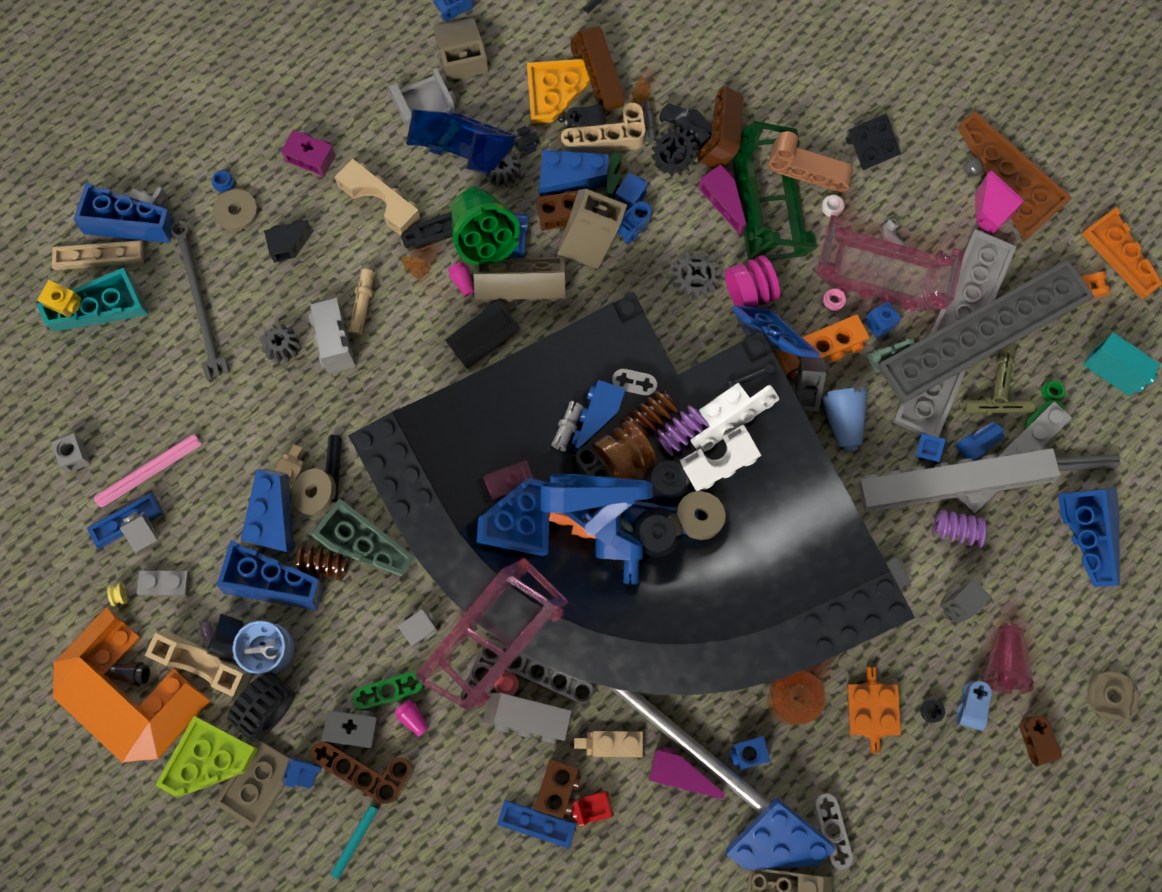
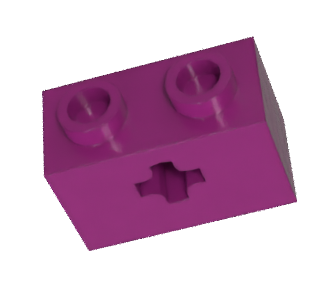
M292 130L281 150L285 162L322 177L326 175L336 156L332 145L328 141L323 139L317 140L306 132L300 133Z

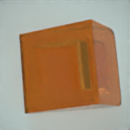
M642 75L639 76L632 92L631 103L640 104L649 98L651 85Z
M408 256L402 257L404 269L418 281L431 270L428 260Z

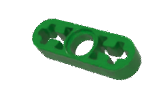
M408 672L358 688L353 694V703L359 709L369 710L419 694L424 687V681L418 673ZM410 677H413L414 680H419V684L415 685V690L406 687L402 689L404 694L400 695V687L397 684L398 680H401L402 685L409 683ZM387 684L394 685L396 690L391 698H385L382 695V689ZM377 687V695L380 698L379 702H376L377 699L375 697L368 699L367 705L358 701V698L362 697V692L371 695L375 693L373 688Z

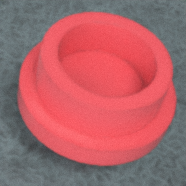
M502 672L496 677L494 687L497 693L512 696L518 690L519 681L513 673Z

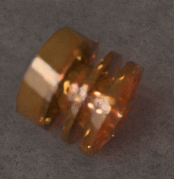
M628 420L623 422L620 428L616 427L612 431L614 439L610 435H605L592 445L617 478L632 479L636 476L635 468L643 471L647 468V465L650 466L656 461L655 452L648 439L635 424Z
M800 671L773 682L769 687L767 695L768 708L773 717L783 724L789 726L803 725L816 719L823 711L826 702L825 689L820 680L813 674ZM796 693L798 695L802 694L803 699H801L800 702L798 700L794 701L793 696L796 695Z

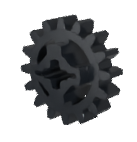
M677 127L675 132L668 128V134L661 132L662 138H655L657 146L651 148L655 152L651 156L656 161L655 166L661 168L660 170L664 174L668 171L670 176H673L675 171L682 175L683 169L689 172V164H696L693 157H699L698 152L695 151L699 148V145L694 142L696 140L695 137L690 135L686 129L682 132L680 127ZM683 140L687 142L688 148L683 146ZM662 156L667 157L668 164L663 161Z

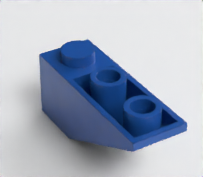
M598 380L596 386L591 385L587 399L591 400L588 409L583 408L579 420L584 422L581 431L576 430L572 440V444L576 445L575 452L584 447L616 417L626 389Z

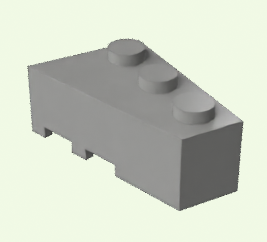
M334 298L311 304L312 313H309V319L312 327H315L316 334L313 335L316 346L319 347L320 354L318 356L321 367H326L329 374L356 367L338 299Z
M491 693L488 696L482 723L494 725V730L509 733L510 729L519 731L518 736L532 739L533 735L542 736L541 741L556 744L557 740L565 741L571 710L503 693Z

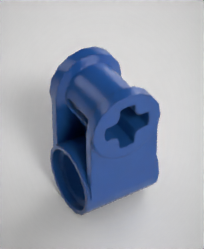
M433 0L434 5L440 9L441 17L444 21L451 20L475 6V0Z
M642 201L637 202L623 215L617 233L625 239L624 242L627 245L631 244L649 225L651 220V207L649 204ZM638 213H644L646 216L641 218L636 215Z

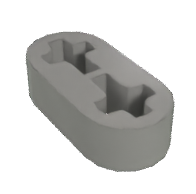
M620 369L612 376L613 385L626 389V392L650 395L657 388L656 379L650 374ZM626 373V378L632 379L633 383H625L621 387L619 386L620 382L616 381V377ZM645 378H649V383L653 384L652 388H648L645 392L642 386L635 385L636 380L644 381Z

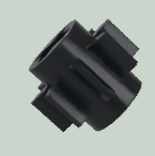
M526 125L516 129L518 134L513 139L518 151H524L527 155L537 151L536 146L540 144V140L534 128L529 130V127H526Z

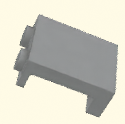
M437 68L433 69L432 77L403 89H399L397 83L389 86L391 98L408 132L455 113L454 104L457 103L452 91L448 92L446 88L448 86L444 74H439Z

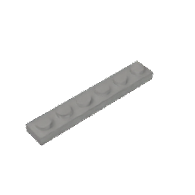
M1053 402L998 457L1006 456L1007 453L1012 451L1027 453L1033 448L1043 447L1072 417L1058 404ZM997 491L957 497L956 499L968 511L975 514Z

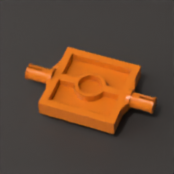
M867 667L866 683L847 685L849 735H863L870 738V753H875V747L876 753H881L880 738L887 735H901L898 685H885L877 682V668L873 667L871 673V667Z

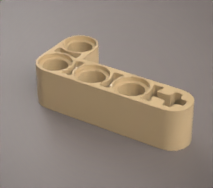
M637 103L625 105L622 123L565 129L561 134L562 151L605 153L641 148L645 138L642 107Z

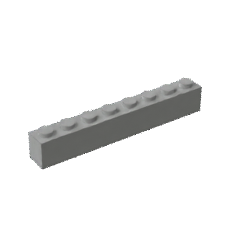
M1037 447L1027 453L1012 451L1003 457L988 455L983 457L982 460L964 459L954 465H949V463L945 462L929 469L920 466L911 469V472L902 473L901 470H895L887 473L886 476L878 477V474H871L865 476L860 481L859 487L864 511L870 512L1051 483L1060 477V472L1053 448L1045 450V447Z

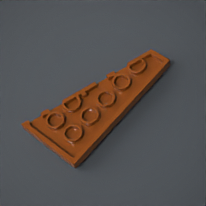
M975 111L959 125L958 130L972 154L981 161L983 165L982 171L985 176L992 170L1024 200L1011 218L1024 241L1032 236L1072 198Z

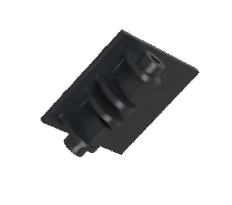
M887 113L848 129L849 135L846 137V142L848 145H854L863 171L901 154Z

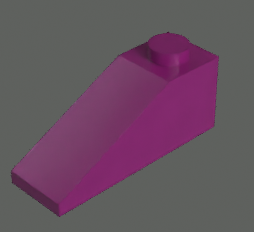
M720 164L700 178L698 189L734 230L741 235L744 232L746 222L736 183L732 173L728 169L725 170Z
M661 747L660 751H654L648 781L724 799L725 794L684 758L675 755L676 750Z

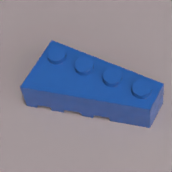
M88 182L85 183L74 216V221L81 232L87 235L170 243L172 238L170 228L174 221L168 209L144 201L132 200L127 195L120 196L114 194L106 188H96Z
M230 540L217 582V587L223 594L315 611L318 610L323 586L318 579L292 567L285 566L275 559L265 557L257 551L243 547Z

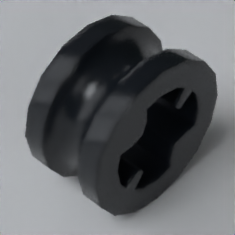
M930 700L923 703L920 713L926 722L935 723L944 718L945 708L939 701ZM935 705L934 709H938V715H934L931 718V713H927V708Z

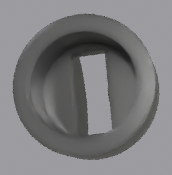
M977 157L964 165L963 169L969 176L976 177L982 172L983 165Z

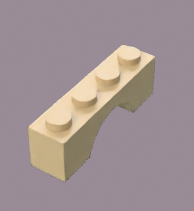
M352 159L335 176L338 187L353 199L366 195L382 199L386 203V211L384 213L386 224L399 235L407 232L408 227L417 224L420 220L418 206L412 201H406L397 189L388 187L384 179L379 175L374 176L370 173L369 168L362 162L359 164Z
M169 631L155 633L145 654L146 657L166 666L177 667L195 673L206 679L211 684V687L232 697L240 695L246 688L252 673L242 669L238 663L206 654L207 649Z

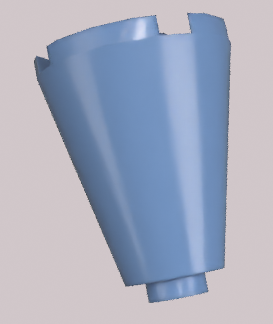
M860 387L861 392L859 390L855 391L854 388L828 391V396L822 393L821 401L839 448H844V452L858 450V445L863 443L867 387Z

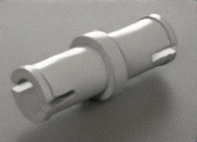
M570 401L563 420H559V429L551 444L558 450L561 447V451H566L572 433L576 432V423L584 408L577 402L574 405L575 402Z

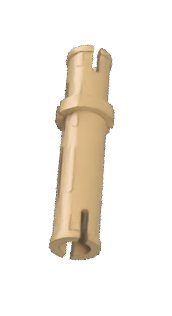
M370 269L361 270L358 287L355 288L356 299L348 334H351V336L362 337L363 327L368 304L373 296L372 286L376 274Z

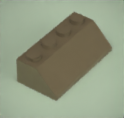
M565 257L505 258L495 264L493 261L478 263V266L475 265L474 268L475 300L482 302H491L498 299H503L506 302H512L516 299H525L526 301H537L538 299L558 301L561 298H565Z

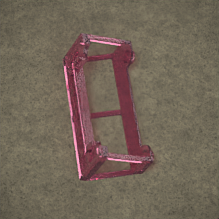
M524 558L499 572L414 676L422 684L467 711L472 710L476 706L481 708L491 698L488 695L491 691L490 688L549 621L555 623L565 613L563 607L568 601ZM528 571L555 598L552 600L546 599L518 581V579ZM514 585L544 604V608L508 650L503 651L471 630L507 588ZM466 636L471 637L501 657L474 689L449 665L453 660V652ZM445 670L468 696L463 701L431 682L428 678Z

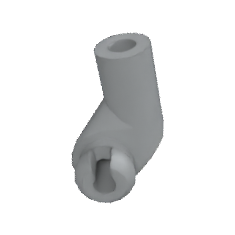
M891 218L884 223L882 236L883 240L898 252L905 243L896 236V228L899 226L898 221Z

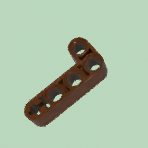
M595 26L577 31L570 41L571 51L575 58H583L597 104L604 107V112L623 107L625 103L624 95L601 27Z
M726 85L719 89L715 97L711 139L701 148L697 158L700 163L711 169L716 168L720 164L722 166L727 164L736 155L740 147L744 96Z
M327 742L316 743L310 752L311 759L315 764L383 804L396 802L413 774L412 763L404 758L392 760L382 775ZM324 749L327 754L336 758L333 761L327 758L321 759L322 755L319 751ZM348 759L351 768L348 773L343 774L340 771V763ZM403 762L407 766V772L404 776L398 777L395 773V767ZM365 772H369L372 776V782L367 787L361 784V776ZM386 785L392 786L394 790L393 796L388 800L382 796V789Z

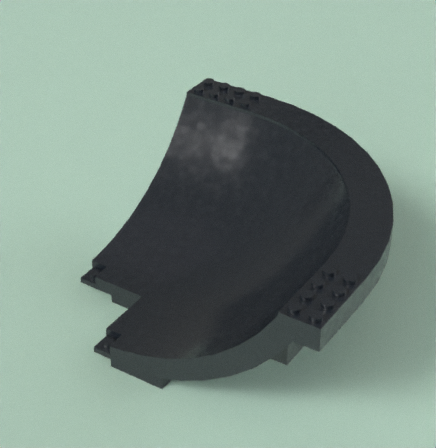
M632 292L534 344L445 388L397 409L348 435L397 528L419 563L440 589L473 621L504 644L542 665L580 680L618 690L656 695H702L741 690L780 680L820 664L915 618L762 331L678 374L637 296ZM768 364L774 366L772 374L765 373L740 383L749 398L768 385L773 387L779 397V400L772 407L765 409L755 416L752 421L744 424L761 456L757 458L755 463L738 468L732 476L722 477L715 481L714 485L710 488L699 490L712 494L722 503L726 514L724 525L710 539L699 540L682 534L679 546L668 555L655 557L643 552V558L639 560V583L631 584L632 574L629 584L624 583V560L597 558L596 539L582 538L572 534L573 525H560L549 521L548 554L544 556L477 543L478 518L524 480L532 478L550 483V475L553 474L581 475L575 466L577 452L574 451L576 445L572 444L575 432L571 435L566 451H561V447L558 450L551 444L559 429V420H563L569 402H575L574 405L577 402L588 409L591 400L587 399L591 385L596 386L598 380L613 385L612 376L620 369L650 374L656 379L657 388L650 395H640L625 391L616 417L585 445L593 447L599 453L617 478L643 480L645 472L653 464L661 461H674L682 466L680 460L697 451L691 442L692 438L687 436L689 444L685 445L680 442V451L672 448L674 454L672 457L658 440V429L666 432V423L673 427V417L681 421L680 412L683 411L688 415L689 405L699 411L729 389L727 387L729 380L735 381L765 369V366ZM626 373L616 377V381L620 382L619 386L621 387L625 383H633L632 379L626 378ZM645 378L644 381L636 380L635 385L642 386L643 391L646 392L648 388H652L653 384L649 383V378ZM662 389H664L677 405L679 413L670 410L671 419L663 416L664 425L655 422L656 431L648 428L649 437L647 438L642 434L639 437L626 422L625 416L628 415L634 418L632 410L636 409L641 412L639 405L643 403L649 406L647 398L651 397L656 400L654 393L658 391L663 394ZM580 414L579 419H578V421H577V423H576V426H577V429H576V430H579V431H581L582 426H583V423H584V422L579 421V420H580V417H581V414ZM702 425L704 430L708 428L706 425ZM695 430L696 436L700 434V432ZM724 439L716 443L710 450L705 451L704 455L711 460L722 458L727 451ZM582 455L580 457L584 464L593 462L589 455ZM597 474V475H595V476L606 477V476L603 475V474ZM692 483L689 493L697 492ZM650 499L636 500L641 502L654 503ZM600 507L587 510L593 515ZM624 511L621 513L620 530L633 537L634 526L623 525ZM699 511L698 520H706V514L703 511Z

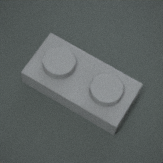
M139 571L137 595L187 596L190 572Z

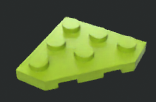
M193 716L155 786L175 797L185 796L246 773L258 749L205 720Z

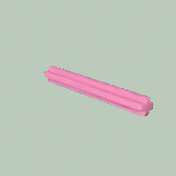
M195 434L187 437L95 495V502L100 507L108 505L201 446L199 438Z

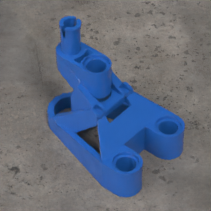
M580 474L550 475V483L541 484V511L564 513L585 529L587 534L596 537L597 558L624 560L623 582L629 584L632 574L631 584L639 583V560L643 558V544L620 530L621 513L633 505L636 500L653 497V483L644 480ZM600 507L593 515L587 510Z

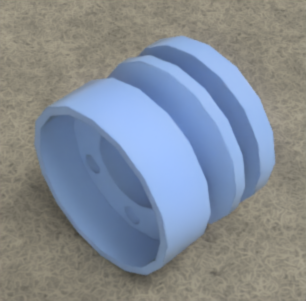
M256 621L240 629L234 638L232 649L234 659L245 671L256 674L268 672L276 674L289 665L293 659L295 646L292 636L282 626L270 622ZM270 639L277 642L276 646L270 648V650H279L277 657L274 659L266 658L263 653L245 654L244 652L245 648L265 646L266 642Z

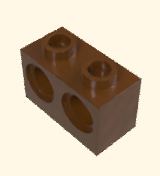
M567 190L561 194H545L536 198L541 231L567 226L572 209L566 207L574 205L578 191ZM547 209H552V210H553V212H551V213H546V212H544V211L547 210Z
M549 759L534 810L562 819L565 814L570 815L574 800L569 798L572 789H578L582 776L577 774L578 768ZM560 770H566L570 774V780L565 785H560L556 782L555 776ZM556 794L562 798V806L558 810H552L548 806V799L551 795Z

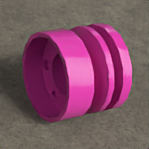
M764 255L756 257L755 260H748L746 267L741 263L725 269V282L734 305L757 307L758 301L765 305L769 301L773 302L779 299L780 287L772 264Z

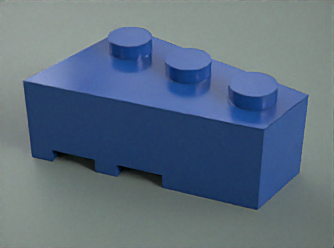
M543 150L539 197L545 194H561L567 190H592L606 187L609 155Z
M267 468L256 470L241 541L285 552L295 549L292 533L293 519H291L289 475L287 473Z

